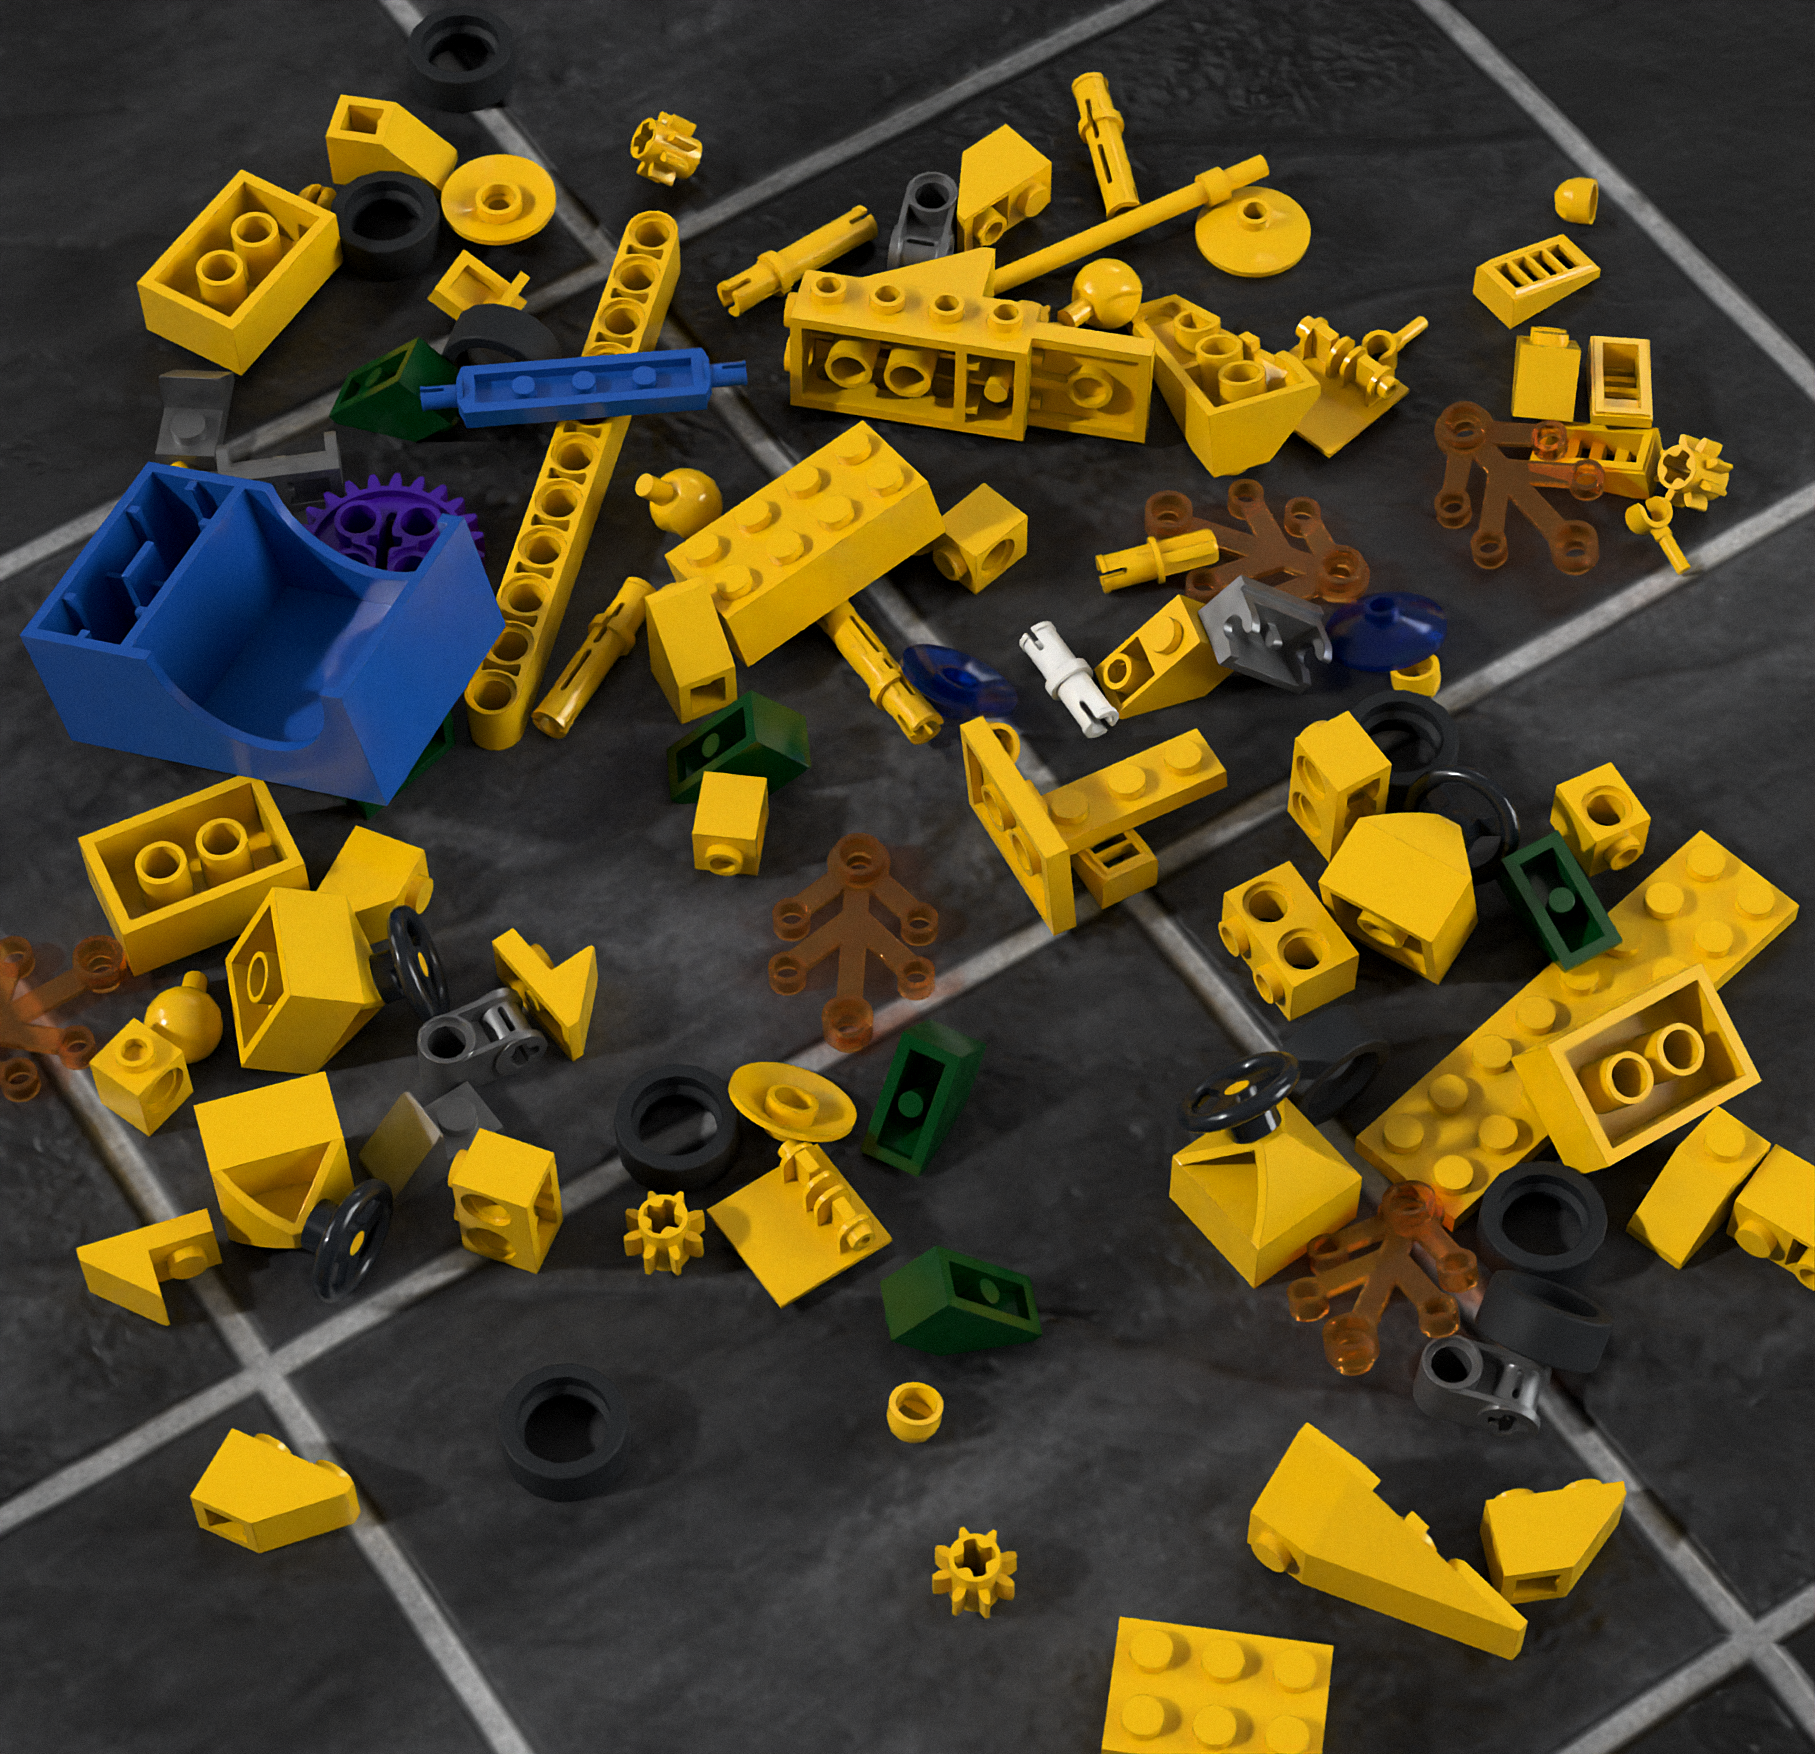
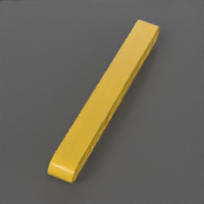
M646 211L637 214L629 221L581 357L654 351L681 271L678 226L675 219L670 215L660 211ZM632 415L558 421L496 597L506 626L464 690L469 732L472 740L482 748L487 750L510 748L519 742L525 732Z

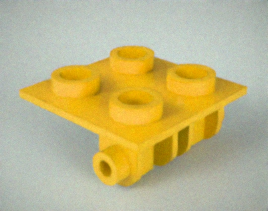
M1306 316L1300 321L1295 331V334L1301 338L1300 343L1288 353L1296 356L1320 383L1321 395L1293 432L1330 458L1409 393V388L1394 377L1395 371L1389 365L1382 366L1368 356V351L1364 347H1355L1354 340L1349 336L1340 339L1339 334L1328 326V321L1323 317L1314 319L1311 316Z
M795 1139L787 1140L779 1148L778 1155L782 1158L779 1167L707 1209L708 1215L781 1309L892 1242V1237L818 1144L813 1145L811 1142H802Z

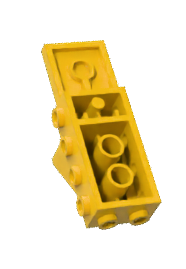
M988 247L861 278L806 269L798 293H788L784 309V327L790 328V336L784 355V370L790 372V405L1017 441L1024 440L1027 425L1145 443L1150 418L1155 340L1040 322L1041 305L994 298L996 249Z

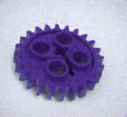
M395 473L391 478L389 486H381L375 474L369 475L367 489L359 490L349 480L345 482L347 496L339 498L327 491L323 494L325 510L310 506L306 508L308 524L302 525L323 543L352 560L374 568L384 570L386 561H388L387 571L394 572L416 571L440 536L437 521L442 513L464 517L485 572L487 571L484 555L486 554L483 532H479L477 515L475 513L466 514L465 500L462 497L449 501L447 486L443 484L428 493L425 477L419 476L410 487L403 486L400 473ZM395 519L392 526L394 547L390 548L387 558V524L390 520Z

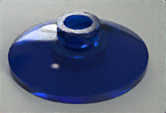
M1388 591L1366 595L1345 604L1330 617L1325 626V631L1332 646V657L1340 664L1360 671L1387 672L1413 666L1433 655L1445 641L1448 625L1444 611L1433 600L1415 593Z
M933 644L912 645L906 648L902 654L900 668L905 677L922 694L930 699L929 703L934 709L945 717L961 719L963 715L973 717L983 715L984 718H1001L1011 714L1017 704V694L1012 685L992 667L968 654Z

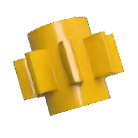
M664 111L660 112L658 121L653 118L645 119L636 129L631 142L632 156L642 161L636 171L637 174L658 184L663 183L670 187L673 186L675 177L681 180L690 177L696 170L702 155L701 142L691 137L696 129V124Z
M1682 434L1679 438V445L1660 451L1661 458L1657 468L1658 474L1653 479L1669 489L1665 494V498L1668 499L1671 505L1680 508L1687 506L1705 512L1708 505L1707 501L1714 500L1719 496H1726L1727 492L1725 489L1729 480V472L1733 469V465L1718 458L1723 446L1721 443L1705 437L1699 440Z
M649 1191L647 1200L641 1205L639 1210H626V1224L631 1232L623 1236L625 1253L627 1256H636L642 1253L645 1274L650 1275L656 1269L659 1271H673L676 1275H680L682 1266L687 1262L690 1255L693 1257L703 1256V1238L699 1234L705 1230L703 1210L688 1212L683 1192L679 1191L676 1195L671 1196L665 1194L656 1195L653 1191Z
M965 1527L959 1528V1538L952 1544L951 1548L944 1545L936 1546L935 1564L942 1570L932 1575V1590L934 1594L949 1592L952 1599L953 1615H959L964 1609L971 1612L980 1611L981 1615L986 1619L990 1618V1608L997 1601L998 1597L1004 1600H1013L1015 1582L1008 1575L1017 1570V1554L1014 1551L1000 1552L997 1545V1531L992 1529L985 1536L977 1533L969 1534ZM970 1569H976L979 1576L974 1577Z

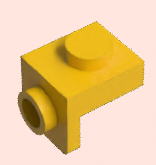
M463 249L427 299L456 321L461 312L474 305L495 303L522 310L528 301L518 294L530 277L520 271L512 284H510Z

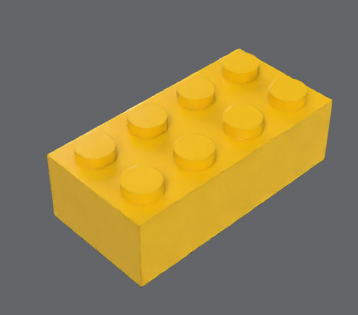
M862 420L664 556L676 582L681 583L702 575L707 583L729 648L747 667H750L947 530L928 481Z

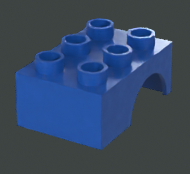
M147 462L27 624L20 637L72 741L388 806L445 717L466 689L472 676L498 639L506 624L464 517L442 513L437 521L440 536L416 571H387L352 560L315 537L290 513L278 496L272 483Z

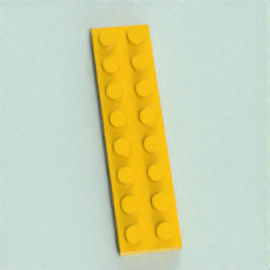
M1700 830L1607 913L1623 940L1620 945L1567 973H1564L1552 962L1356 1137L1354 1151L1447 1229L1454 1232L1481 1207L1485 1190L1500 1173L1520 1163L1530 1162L1552 1142L1511 1058L1656 979L1702 962L1717 992L1796 919L1799 905Z

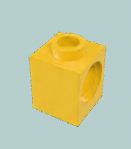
M983 483L941 516L947 531L933 540V562L938 570L949 580H958L974 594H978L1027 554L1028 516L987 484Z
M1611 762L1556 785L1550 823L1555 830L1559 831L1569 850L1588 877L1609 868L1612 870L1623 869L1635 862L1643 854L1651 817ZM1598 823H1604L1609 826L1600 825Z
M704 771L692 831L695 869L709 870L722 876L736 874L758 875L769 816L767 778Z
M133 1018L89 1062L101 1103L149 1137L194 1092L183 1051L136 1018Z

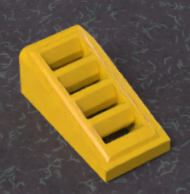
M1564 234L1495 257L1478 266L1475 273L1473 294L1511 329L1599 278L1601 269ZM1561 256L1573 268L1568 270L1557 257ZM1546 264L1556 274L1551 276L1542 266ZM1531 273L1538 281L1534 282L1527 275ZM1517 282L1521 287L1516 288L1512 283Z
M1590 336L1586 359V386L1591 424L1639 428L1652 427L1650 340Z
M1542 420L1528 463L1529 472L1615 495L1647 500L1654 496L1657 482L1654 481L1653 477L1658 474L1657 468L1661 458L1660 451L1663 450L1659 428ZM1559 442L1568 444L1564 457L1555 456ZM1583 448L1591 450L1588 459L1580 458ZM1607 454L1615 456L1614 461L1606 460Z
M1133 828L1070 855L1071 865L1102 910L1157 884L1158 859ZM1109 840L1114 844L1096 853H1093L1091 850ZM1121 855L1124 858L1123 861L1108 868L1104 865V863Z

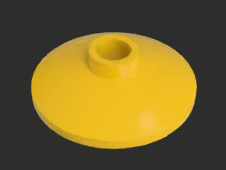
M507 154L483 156L465 163L450 175L441 193L442 213L450 228L461 237L484 245H507L523 241L535 235L550 221L556 207V190L549 174L541 166L529 159Z
M1245 186L1232 191L1230 199L1210 208L1204 205L1198 214L1195 227L1197 245L1210 263L1227 273L1249 278L1273 276L1293 267L1305 255L1311 235L1309 219L1296 201L1279 191L1258 186Z
M778 1062L749 1063L735 1070L729 1082L728 1093L736 1108L748 1119L763 1127L767 1134L780 1141L786 1142L789 1139L807 1142H831L847 1136L853 1130L856 1122V1108L849 1096L831 1081L801 1067Z

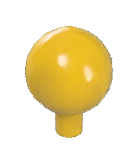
M1102 258L1085 265L1076 276L1072 285V303L1057 313L1058 322L1063 323V326L1075 328L1083 323H1087L1101 330H1113L1125 326L1135 317L1141 303L1142 284L1140 278L1130 266L1117 259Z
M679 468L666 473L661 479L645 473L636 482L635 491L637 495L650 501V513L656 526L666 532L680 535L685 540L721 517L723 511L722 494L715 481L700 470Z
M199 971L187 972L184 975L181 986H175L161 992L148 1006L144 1018V1025L183 1051L186 1064L195 1063L208 1057L217 1048L223 1034V1017L220 1008L213 998L206 993L209 979L204 973Z

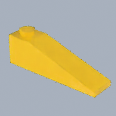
M1176 294L1141 303L1135 317L1125 325L1131 336L1155 340L1153 378L1191 450L1214 478L1222 475H1238L1250 467L1270 462L1321 395L1320 383L1296 356L1284 350L1273 355L1261 349L1259 337L1248 331L1236 336L1221 328L1219 316Z
M1307 1422L1297 1433L1250 1512L1247 1542L1251 1545L1255 1556L1269 1569L1278 1573L1286 1571L1304 1585L1512 1661L1521 1651L1528 1621L1468 1563L1457 1558H1451L1446 1562L1437 1553L1435 1544L1426 1533L1430 1527L1413 1511L1405 1517L1395 1513L1373 1491L1381 1480L1361 1461Z

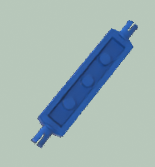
M702 348L462 366L456 378V384L420 386L422 412L458 408L466 428L704 410L707 409V404L712 394L711 388L747 386V372L745 360L709 364V358Z

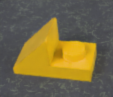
M514 928L493 940L492 945L499 979L507 988L517 990L523 1001V1006L572 1062L584 1054L598 982L594 946L586 947L559 966L554 967L552 960L540 945L534 943L529 946Z
M207 1208L76 1248L89 1292L165 1326H169L170 1321L158 1283L172 1278H192L204 1272L208 1267L223 1263Z

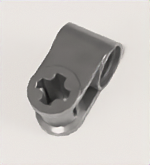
M925 172L917 175L909 182L898 224L895 225L890 240L887 271L953 255L957 237L958 187L948 175L939 172Z
M512 988L493 990L472 1003L446 1014L435 1016L422 1025L417 1037L419 1070L422 1084L429 1093L440 1098L466 1081L469 1082L473 1089H476L506 1075L522 1072L532 1067L542 1058L547 1050L548 1043L542 1032L532 1029L522 1013L523 1001L517 990ZM447 1054L457 1055L449 1059L439 1058Z
M1445 1334L1435 1337L1426 1345L1413 1383V1397L1417 1406L1425 1414L1435 1419L1448 1420L1479 1428L1505 1439L1527 1440L1535 1437L1539 1432L1540 1417L1536 1414L1541 1388L1546 1387L1550 1382L1552 1372L1550 1366L1534 1362L1508 1349L1469 1340L1460 1335ZM1439 1371L1450 1372L1456 1375L1461 1382L1447 1383L1439 1379L1434 1373ZM1522 1371L1524 1375H1518L1517 1373ZM1513 1391L1517 1392L1516 1399L1512 1397ZM1506 1415H1511L1512 1418L1508 1419Z

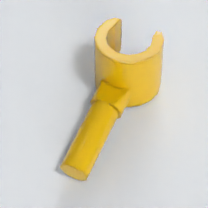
M1418 316L1394 334L1385 330L1371 331L1365 335L1361 346L1367 349L1368 356L1370 357L1375 353H1383L1379 357L1378 363L1382 366L1389 365L1395 370L1398 362L1397 352L1427 329L1428 322L1423 316Z
M1654 496L1645 501L1652 520L1648 517L1645 508L1641 504L1636 503L1630 506L1625 513L1626 524L1630 530L1639 535L1651 533L1656 542L1662 547L1676 573L1681 575L1687 572L1691 566L1667 525L1673 515L1672 505L1668 499Z

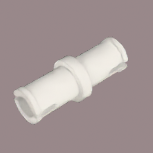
M1043 621L1032 626L1030 629L1039 640L1034 642L1031 636L1025 632L1020 639L1019 645L1030 656L1046 678L1045 689L1054 700L1063 701L1082 727V731L1087 738H1095L1106 733L1108 730L1100 720L1105 718L1109 725L1114 726L1119 719V713L1110 705L1091 679L1093 676L1091 667L1085 659L1076 658L1056 632V628L1051 621Z

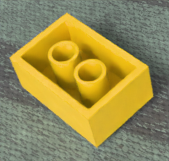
M241 169L137 282L147 330L242 376L344 262L337 216L335 213Z
M239 775L78 838L90 883L134 977L241 935L273 886L311 891L305 863L264 780Z
M1702 962L1656 979L1511 1058L1564 1166L1572 1168L1581 1175L1613 1165L1762 1081Z
M1120 1616L1101 1754H1322L1334 1646Z

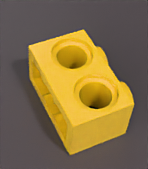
M1349 711L1329 721L1320 720L1312 723L1295 738L1287 811L1329 864L1359 817L1385 814L1392 767L1390 761Z
M1290 860L1224 892L1222 921L1218 924L1221 939L1227 950L1235 957L1241 955L1253 971L1254 983L1262 998L1269 1004L1275 1002L1289 1022L1355 989L1359 962L1358 951ZM1269 918L1275 920V922H1263L1258 919ZM1305 965L1311 969L1301 970L1292 966Z
M479 1128L469 1149H460L456 1154L448 1175V1186L453 1188L456 1204L454 1219L459 1221L463 1248L537 1274L564 1220L554 1152Z

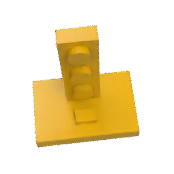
M983 715L960 725L969 804L1053 936L1077 926L1070 855L1227 787V772L1197 728L1044 795H1040L1030 779L1024 780Z

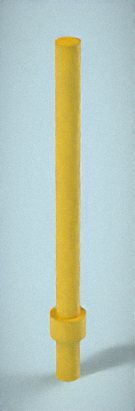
M1259 154L1225 170L1215 167L1197 175L1195 183L996 269L994 296L1200 205L1205 204L1210 208L1232 197V191L1269 176L1267 162Z

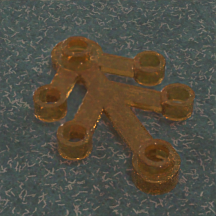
M1460 401L1448 406L1438 418L1434 430L1439 449L1448 455L1443 489L1434 500L1438 522L1446 528L1457 529L1470 521L1472 507L1466 489L1474 460L1488 475L1479 530L1473 534L1470 542L1472 557L1478 566L1485 569L1497 568L1508 558L1509 550L1504 529L1510 499L1549 542L1551 560L1558 570L1570 575H1581L1593 568L1600 555L1596 530L1590 524L1581 520L1565 521L1533 486L1569 488L1571 494L1576 499L1592 501L1600 497L1606 487L1604 469L1601 464L1591 459H1583L1575 463L1551 462L1561 459L1569 448L1567 430L1559 421L1544 420L1538 424L1493 421L1485 409L1470 401ZM1464 430H1470L1474 432V434L1467 437L1456 436L1459 432ZM1547 436H1555L1560 439L1553 445L1540 443ZM1496 446L1532 447L1536 457L1543 461L1507 459ZM1585 475L1597 478L1594 483L1589 485H1582L1577 482L1580 477ZM1451 503L1463 505L1459 511L1454 513L1443 510L1445 506ZM1486 543H1496L1500 546L1492 553H1485L1479 550ZM1572 549H1581L1586 552L1577 557L1565 556Z
M1239 479L1230 485L1227 509L1235 518L1245 520L1254 536L1193 517L1191 501L1184 494L1177 491L1165 490L1157 492L1145 504L1144 528L1146 533L1150 537L1154 536L1156 541L1207 528L1212 530L1216 538L1218 551L1241 558L1214 568H1195L1188 573L1185 580V597L1207 604L1240 575L1257 580L1281 571L1299 577L1273 588L1306 601L1321 597L1333 603H1348L1360 598L1369 586L1370 570L1363 556L1350 546L1335 544L1320 519L1321 508L1312 498L1300 496L1291 499L1285 506L1283 522L1285 530L1290 535L1304 538L1312 554L1290 547L1264 502L1263 487L1252 479ZM1247 496L1254 500L1251 502H1242L1237 498ZM1304 514L1309 516L1310 519L1299 520L1294 516ZM1207 585L1212 589L1209 591H1199L1195 587Z
M851 833L842 837L828 855V872L795 897L784 898L777 902L772 910L775 934L785 941H798L806 937L810 932L811 915L844 893L843 911L792 950L775 954L768 963L770 987L778 994L794 995L802 991L806 986L807 972L840 947L837 996L825 1004L821 1016L822 1034L825 1041L832 1048L843 1053H853L865 1047L874 1034L873 1009L863 999L866 947L897 975V988L903 997L915 1001L923 1000L929 997L935 989V967L932 962L925 957L915 956L869 913L870 894L900 918L901 936L908 944L913 946H925L936 939L939 931L938 913L930 904L918 902L889 875L891 860L887 849L877 838L867 833ZM862 864L867 866L868 868L857 870L852 869L850 867H852L853 865ZM788 915H797L802 918L794 924L782 921V918ZM914 920H925L929 923L927 927L921 929L913 928L909 924ZM787 968L798 972L791 978L777 975L779 971ZM919 973L924 975L926 979L919 983H913L908 981L906 977L910 974ZM847 1025L858 1029L849 1033L838 1031L839 1028Z
M94 935L85 938L73 951L72 969L12 1001L19 980L27 977L33 971L35 957L30 943L23 937L9 936L0 940V1046L58 1055L60 1062L71 1070H82L89 1067V1062L98 1054L95 1038L90 1029L81 1025H72L63 1029L30 1024V1022L88 990L100 994L115 990L127 974V963L120 943L106 935ZM20 953L24 955L17 962H5V959L11 954ZM99 967H110L106 971L93 973ZM74 1043L87 1044L79 1052L71 1053L66 1051ZM14 1057L6 1062L0 1061V1087L7 1099L14 1102H25L32 1099L39 1092L41 1080L36 1065L30 1059ZM25 1074L29 1076L28 1080L22 1084L13 1085L9 1083L17 1075Z
M1406 1180L1395 1183L1383 1193L1382 1202L1378 1206L1376 1216L1336 1233H1324L1311 1239L1307 1244V1253L1310 1269L1317 1276L1299 1278L1293 1281L1287 1288L1286 1294L1291 1316L1299 1321L1312 1322L1323 1318L1329 1312L1330 1298L1364 1284L1352 1312L1331 1318L1322 1329L1326 1359L1341 1374L1348 1376L1361 1375L1368 1372L1374 1366L1375 1360L1380 1354L1377 1327L1395 1285L1401 1289L1417 1308L1419 1327L1426 1336L1432 1338L1448 1337L1454 1334L1460 1327L1457 1300L1450 1294L1442 1293L1409 1256L1414 1242L1417 1241L1436 1260L1438 1282L1445 1291L1452 1293L1466 1292L1474 1288L1479 1282L1475 1254L1470 1250L1460 1248L1441 1227L1445 1219L1443 1202L1440 1197L1435 1195L1434 1189L1425 1182ZM1383 1240L1380 1249L1353 1261L1349 1260L1348 1253Z

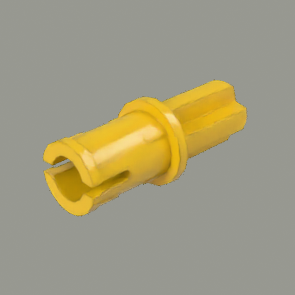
M1206 528L1156 541L1154 536L1147 537V544L1106 555H1096L1095 561L1097 571H1101V573L1123 568L1121 571L1099 576L1102 589L1107 594L1111 593L1112 590L1154 579L1157 580L1158 584H1163L1166 582V576L1215 564L1219 560V549L1212 530Z

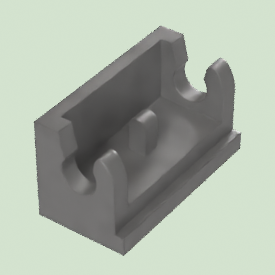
M336 431L324 432L326 451L289 456L282 455L266 459L232 463L228 444L216 446L218 474L272 483L278 496L290 513L306 511L308 506L319 509L326 508L323 494L327 491L339 498L345 497L341 456Z
M1238 576L1198 611L1219 665L1300 695L1311 686L1309 669L1304 665V655L1310 647L1314 646L1315 656L1318 660L1327 664L1332 660V646L1321 622V618L1325 616L1321 606L1246 576Z

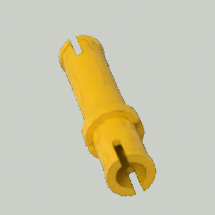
M1089 72L1080 75L1074 80L1072 92L1076 98L1081 120L1078 123L1080 138L1085 144L1089 145L1096 177L1106 207L1107 220H1111L1142 206L1138 197L1131 166L1121 136L1124 132L1123 118L1120 112L1113 107L1108 89V80L1101 73Z
M857 205L848 213L778 252L769 250L759 255L757 264L718 284L717 292L722 305L727 307L735 302V305L730 307L728 312L732 316L738 317L744 311L772 295L777 297L786 295L792 291L794 283L803 278L806 269L816 271L867 241L876 239L878 228L874 217L869 214L860 220V217L867 213V209L862 205Z
M628 577L604 614H597L588 625L589 635L565 667L547 696L531 714V717L534 718L533 723L539 730L557 739L566 736L574 720L590 700L619 656L627 655L635 645L636 638L634 635L646 618L644 597L657 592L652 585L641 578Z
M848 599L815 621L831 638L837 649L856 673L868 685L870 689L869 696L878 709L887 711L895 719L912 744H924L940 732L941 727L939 725L943 724L944 720L939 712L921 694L917 687L918 680L908 667L900 666L887 651V648L858 615Z

